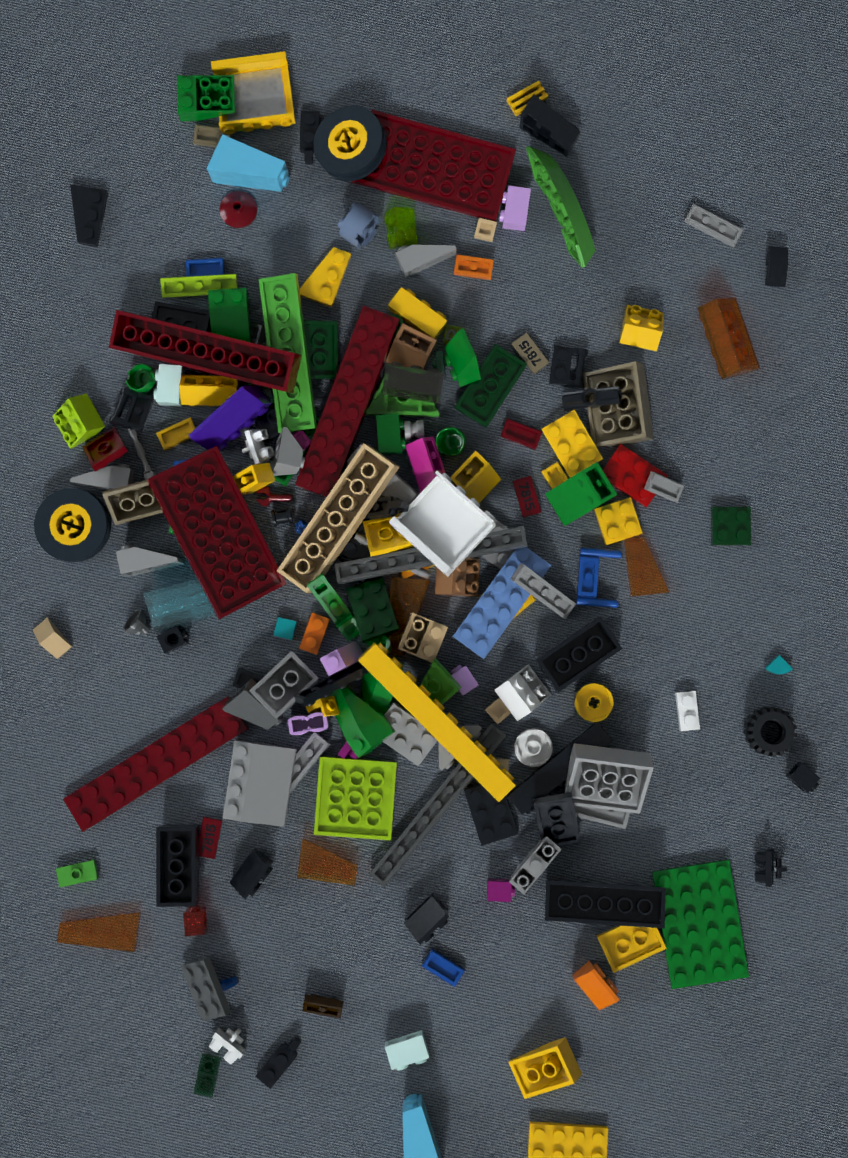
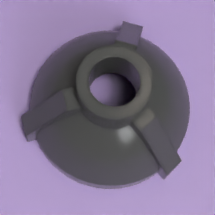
M139 608L136 609L125 623L122 631L126 634L141 633L146 635L151 626L147 624L144 611Z

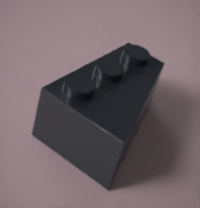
M534 94L521 113L520 129L562 155L568 156L580 135V131L574 124L569 123Z

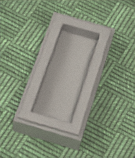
M651 471L644 490L678 503L685 485Z

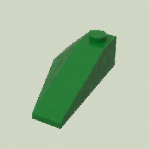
M369 672L363 675L364 677L362 678L361 700L368 702L371 708L384 715L389 709L393 695Z
M349 687L337 689L330 695L335 697L340 712L335 717L347 743L358 758L370 753L396 732L382 713L376 712L370 707L368 702L362 701Z

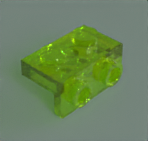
M393 207L387 211L384 221L387 227L386 238L389 249L405 245H418L414 208Z

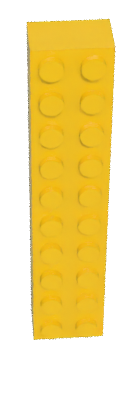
M374 642L358 658V661L500 802L516 786L513 783L515 778L505 768L501 770L499 768L501 764L491 754L488 756L485 754L487 750L478 740L475 742L471 740L473 736L464 726L461 728L457 726L459 722L450 712L447 715L443 712L445 708L436 698L433 701L429 698L431 693L423 685L419 687L415 683L417 679L409 671L405 673L401 669L403 665L395 657L391 659L387 655L389 651L381 643L377 645Z

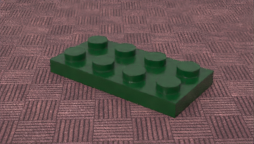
M495 344L479 368L481 379L468 385L454 409L487 428L523 373L527 363Z

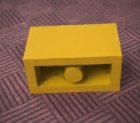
M270 463L251 465L233 476L242 495L252 494L275 481Z

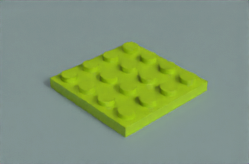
M321 756L319 759L314 835L391 840L397 762Z

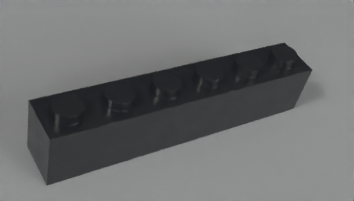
M598 722L593 723L510 791L507 797L522 815L524 813H531L534 810L533 799L551 796L550 792L554 788L558 790L566 784L564 780L567 779L569 760L574 743L610 748L611 745L609 743L612 742V739Z

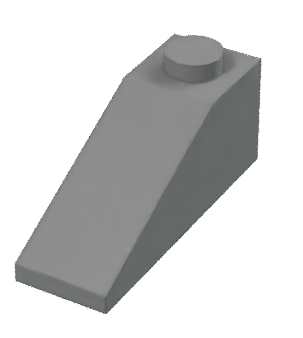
M405 245L397 250L398 252H395L396 260L404 277L407 278L456 255L455 245Z
M118 463V466L111 465L96 472L92 471L72 477L70 482L76 485L112 490L132 484L135 471L129 468L130 465Z

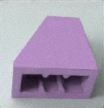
M355 641L321 657L320 661L328 676H332L359 662L358 658L363 654V651L358 642Z

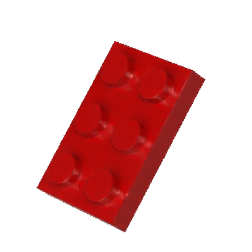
M622 444L619 445L603 469L611 485L644 507H647L656 495L644 490L650 472L668 477L667 474Z

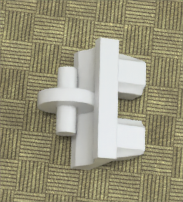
M252 429L245 431L247 439L245 444L247 448L242 449L243 454L249 453L250 459H253L255 464L269 462V458L275 454L271 446L265 447L263 440L269 437L267 430Z
M218 1028L212 1036L213 1039L209 1048L214 1052H218L224 1046L228 1052L223 1058L229 1064H232L237 1058L240 1059L246 1050L241 1046V1043L244 1041L239 1036L241 1029L238 1028L234 1032L228 1028L224 1032Z

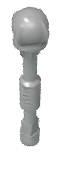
M127 428L135 443L134 447L138 457L141 458L144 465V479L147 480L157 475L154 469H151L150 465H148L142 444L139 443L136 431Z

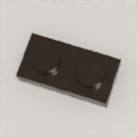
M305 994L302 1012L341 1019L344 1001L336 998L319 997L315 994Z

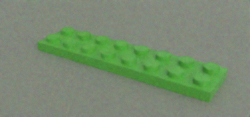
M292 273L259 279L267 347L302 355L294 393L273 389L278 433L281 432L283 427H287L290 432L317 428L298 274Z

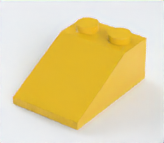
M566 1037L542 1045L508 1062L524 1099L572 1085L582 1075Z

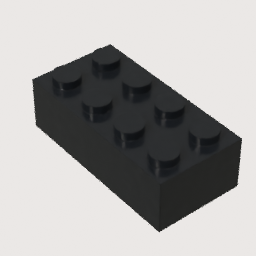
M600 616L535 659V662L554 690L560 692L623 648Z
M199 824L160 825L156 827V907L196 906L199 903Z

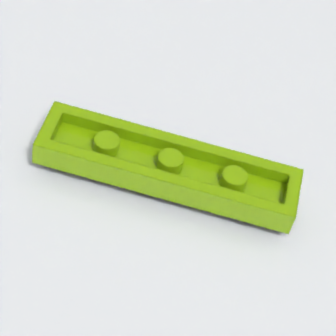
M237 274L160 278L162 298L208 295V290L238 288Z

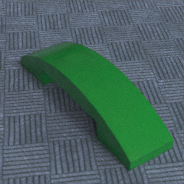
M320 574L306 584L348 642L360 634L354 616L323 574Z

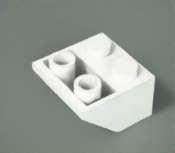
M529 664L494 690L517 721L531 713L551 696Z

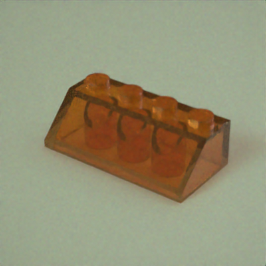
M736 298L714 299L698 307L699 319L703 323L705 336L709 340L711 353L715 358L718 366L717 370L721 378H733L760 369Z

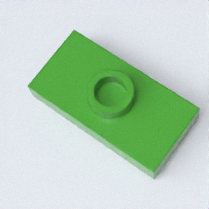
M95 859L56 868L59 888L99 879Z

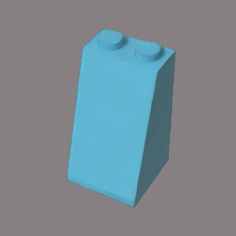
M223 134L206 168L212 182L217 184L282 192L283 187H287L290 180L285 161Z
M422 1094L408 1095L403 1100L402 1112L404 1158H442Z

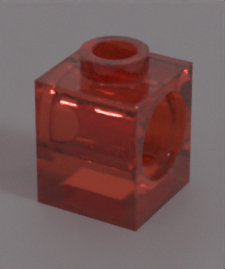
M200 905L188 907L189 909L183 912L185 936L205 935L208 931L206 908H200Z

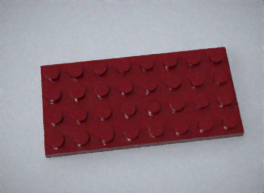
M371 110L385 130L387 137L386 153L376 170L362 179L351 181V183L496 222L516 149Z
M217 446L147 479L218 619L287 584L283 575L277 572L279 567Z

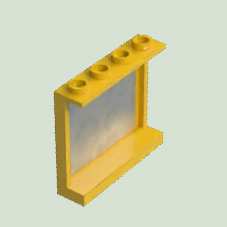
M285 51L211 61L214 75H234L235 113L219 116L218 124L221 133L250 132L259 128L271 129L274 126L287 127L291 124H296Z

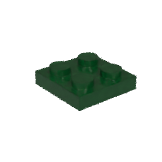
M711 507V546L751 545V507Z

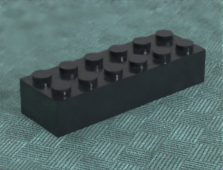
M546 880L545 921L665 929L666 888Z

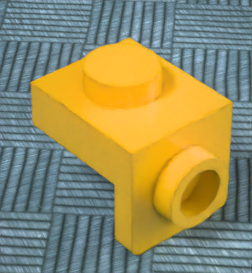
M334 696L320 698L313 705L306 706L308 713L322 711L324 717L336 716L340 713Z

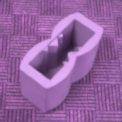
M315 712L309 716L297 715L288 719L289 733L291 735H302L309 731L320 732L330 727L329 717H324L322 712Z

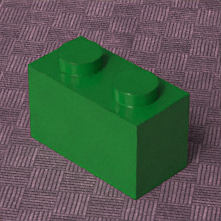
M399 413L376 415L379 452L384 456L402 454V449H406L405 437H401L400 430H404L403 418L399 419Z

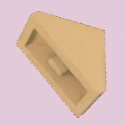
M48 617L33 629L39 644L56 659L73 647Z

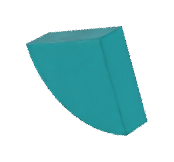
M780 655L765 667L768 672L774 674H785L793 670Z

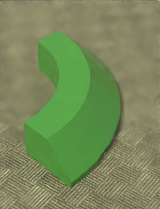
M528 146L526 151L534 180L544 195L546 194L561 227L564 226L561 232L568 253L583 268L594 254L595 247L576 195L555 159L547 153Z

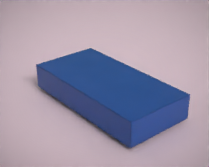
M223 258L186 260V277L225 275Z
M431 949L422 964V967L454 987L465 972L463 967L434 949Z

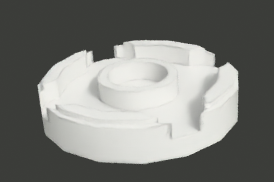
M536 728L527 729L516 738L514 751L518 760L524 765L539 767L549 760L553 751L552 741L542 730Z

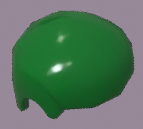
M143 363L135 365L128 371L126 384L131 390L136 392H148L155 384V371L152 367Z
M447 427L439 431L436 436L438 451L449 456L461 454L466 447V436L462 430Z

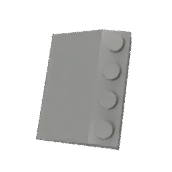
M244 740L234 741L223 819L284 827L286 825L297 749Z
M574 743L569 760L565 793L572 792L575 806L640 814L654 768L651 754Z

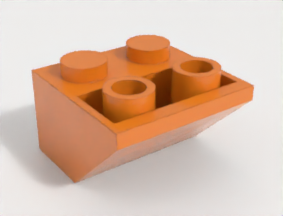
M589 960L572 975L575 982L599 1010L620 1000L617 995L619 991L610 978L605 979L606 975L597 963L593 965Z

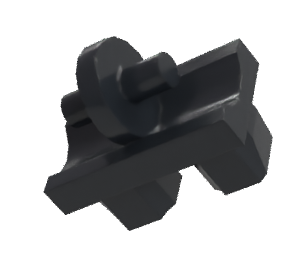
M774 849L755 853V863L766 864V871H755V882L763 883L765 887H772L774 885V871H776V878L781 879L782 872L787 871V866H782L781 858H776V865H774Z

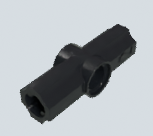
M620 387L588 388L583 391L565 392L562 396V404L565 410L587 407L598 408L599 406L621 404L622 401ZM595 394V400L589 403V397Z

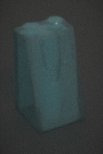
M198 579L143 593L154 631L163 632L176 626H183L216 616Z

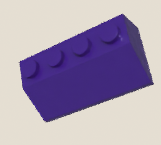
M259 385L242 386L188 436L207 450L217 446L221 452L228 447L227 443L231 439L235 440L242 434L240 431L253 425L254 419L258 415L262 416L268 411L267 407L272 402Z

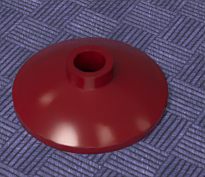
M233 191L227 194L221 201L220 215L227 225L233 228H244L250 225L256 218L257 204L250 194L243 191ZM236 205L241 206L239 210L234 209Z

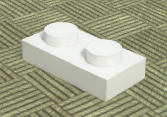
M696 691L675 693L679 731L699 730Z

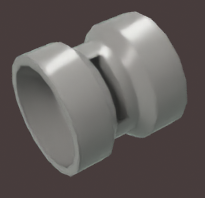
M410 420L404 421L405 440L412 439L413 436L418 439L424 437L423 420H417L414 424Z

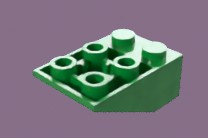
M234 75L177 76V105L180 121H202L235 113Z
M598 462L545 493L546 498L564 527L617 495Z

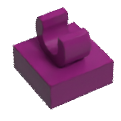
M346 741L338 755L343 759L350 755L356 760L358 757Z

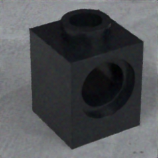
M176 626L156 636L164 654H169L189 644L187 641L189 636L184 628L181 629L180 626ZM172 634H177L179 640L173 645L170 642V637Z
M797 762L785 776L806 793L814 791L819 785L818 781L820 780L819 776L801 762Z

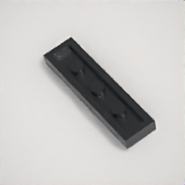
M357 662L295 694V701L304 706L313 705L316 700L330 696L337 689L347 687L348 683L362 679L363 675L369 673V671L361 663Z

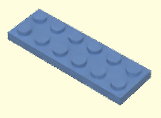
M527 547L514 550L452 636L483 659L530 596L527 591L510 580L521 563L541 578L551 567V564Z

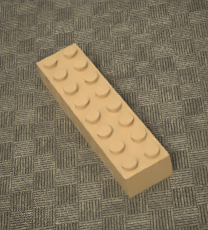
M363 443L281 563L277 572L304 592L312 593L306 584L320 574L324 576L327 574L391 481L399 466L370 445Z

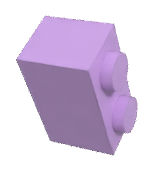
M508 185V191L503 193L502 203L506 204L505 210H501L500 222H503L502 228L525 231L531 188Z

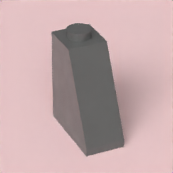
M251 679L229 697V700L222 709L227 713L267 730L273 725L278 726L283 720L282 715L276 719L249 692L257 684Z

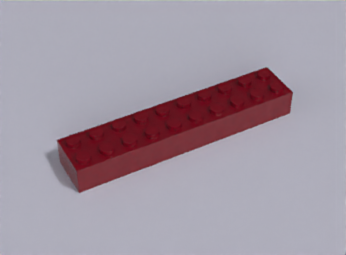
M363 306L305 457L304 466L301 468L295 484L297 487L326 498L343 474L347 465L346 461L350 457L366 415V410L369 407L400 325L398 318Z
M116 310L108 347L289 393H294L302 357L300 354Z

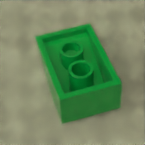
M247 289L208 290L211 333L251 342L250 301Z

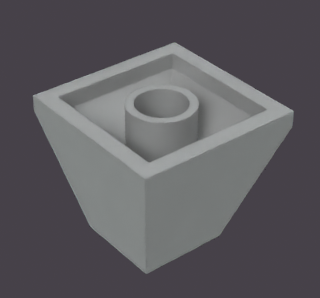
M283 427L275 444V455L273 456L271 468L274 476L297 474L299 469L303 468L305 457H302V447L288 428Z

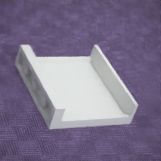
M436 471L437 476L409 505L408 511L402 512L398 518L394 516L389 523L448 577L496 525L493 521L495 517L487 510L483 512L479 508L481 505L474 498H467L465 496L466 491L459 485L455 487L451 483L452 479L446 473L441 474Z

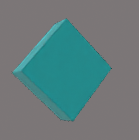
M278 617L273 636L293 640L297 621Z

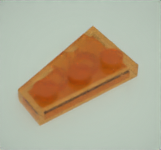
M644 537L625 539L624 547L630 597L669 593Z
M304 838L302 839L297 878L355 886L357 864Z

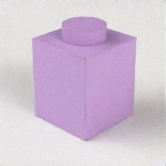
M459 665L451 670V676L461 686L459 691L462 696L479 685L466 666L462 668Z

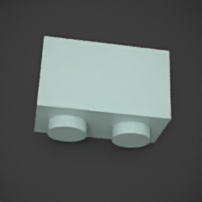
M159 364V369H156L155 380L158 383L157 388L154 389V400L159 405L182 407L179 384L182 375H185L183 366Z
M423 1030L385 1042V1050L391 1070H403L409 1064H422L429 1058V1050Z

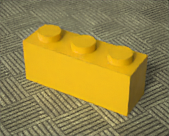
M401 287L388 304V310L393 314L399 315L404 322L415 330L436 340L447 326L446 316L440 311L435 312L432 310L431 305L425 300L420 301L415 297L416 294L407 288L405 290Z
M182 375L179 384L181 405L221 406L240 389L239 380L224 376Z

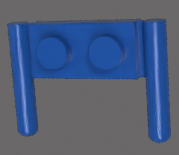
M580 548L576 605L617 608L619 606L617 600L596 599L599 557L621 558L622 552L618 550Z

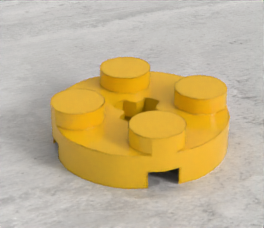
M590 683L581 687L576 693L574 706L578 715L584 720L599 722L606 719L614 705L611 692L603 685ZM592 697H594L595 700H599V703L596 704V708H593V706H589V702L591 701Z

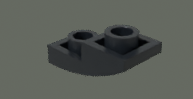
M768 246L765 264L768 268L765 285L785 287L788 271V248Z

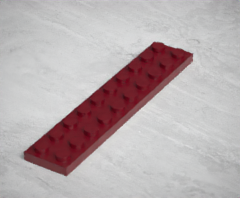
M229 696L65 797L63 800L82 832L246 731L248 727L243 719L222 709L229 700Z

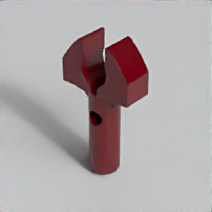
M263 487L257 491V494L269 496L265 500L256 499L263 507H269L272 501H293V495L273 494L270 491V487Z

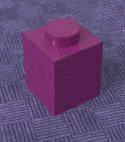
M487 878V901L511 902V897H515V887L509 882L510 879Z

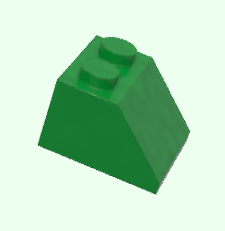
M462 328L445 346L446 355L443 356L446 366H450L452 369L450 374L453 381L457 380L459 387L481 379L477 357L464 328Z

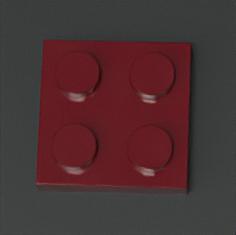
M115 427L83 446L88 461L95 472L128 452Z

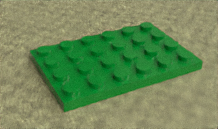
M725 859L652 871L654 887L666 888L665 929L661 928L663 942L667 948L665 949L671 989L749 977L730 861Z

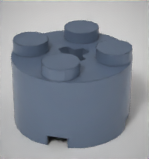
M354 202L347 216L341 218L338 223L340 228L339 234L356 248L361 249V245L365 247L377 232L375 226L376 224L380 225L381 218L364 205Z

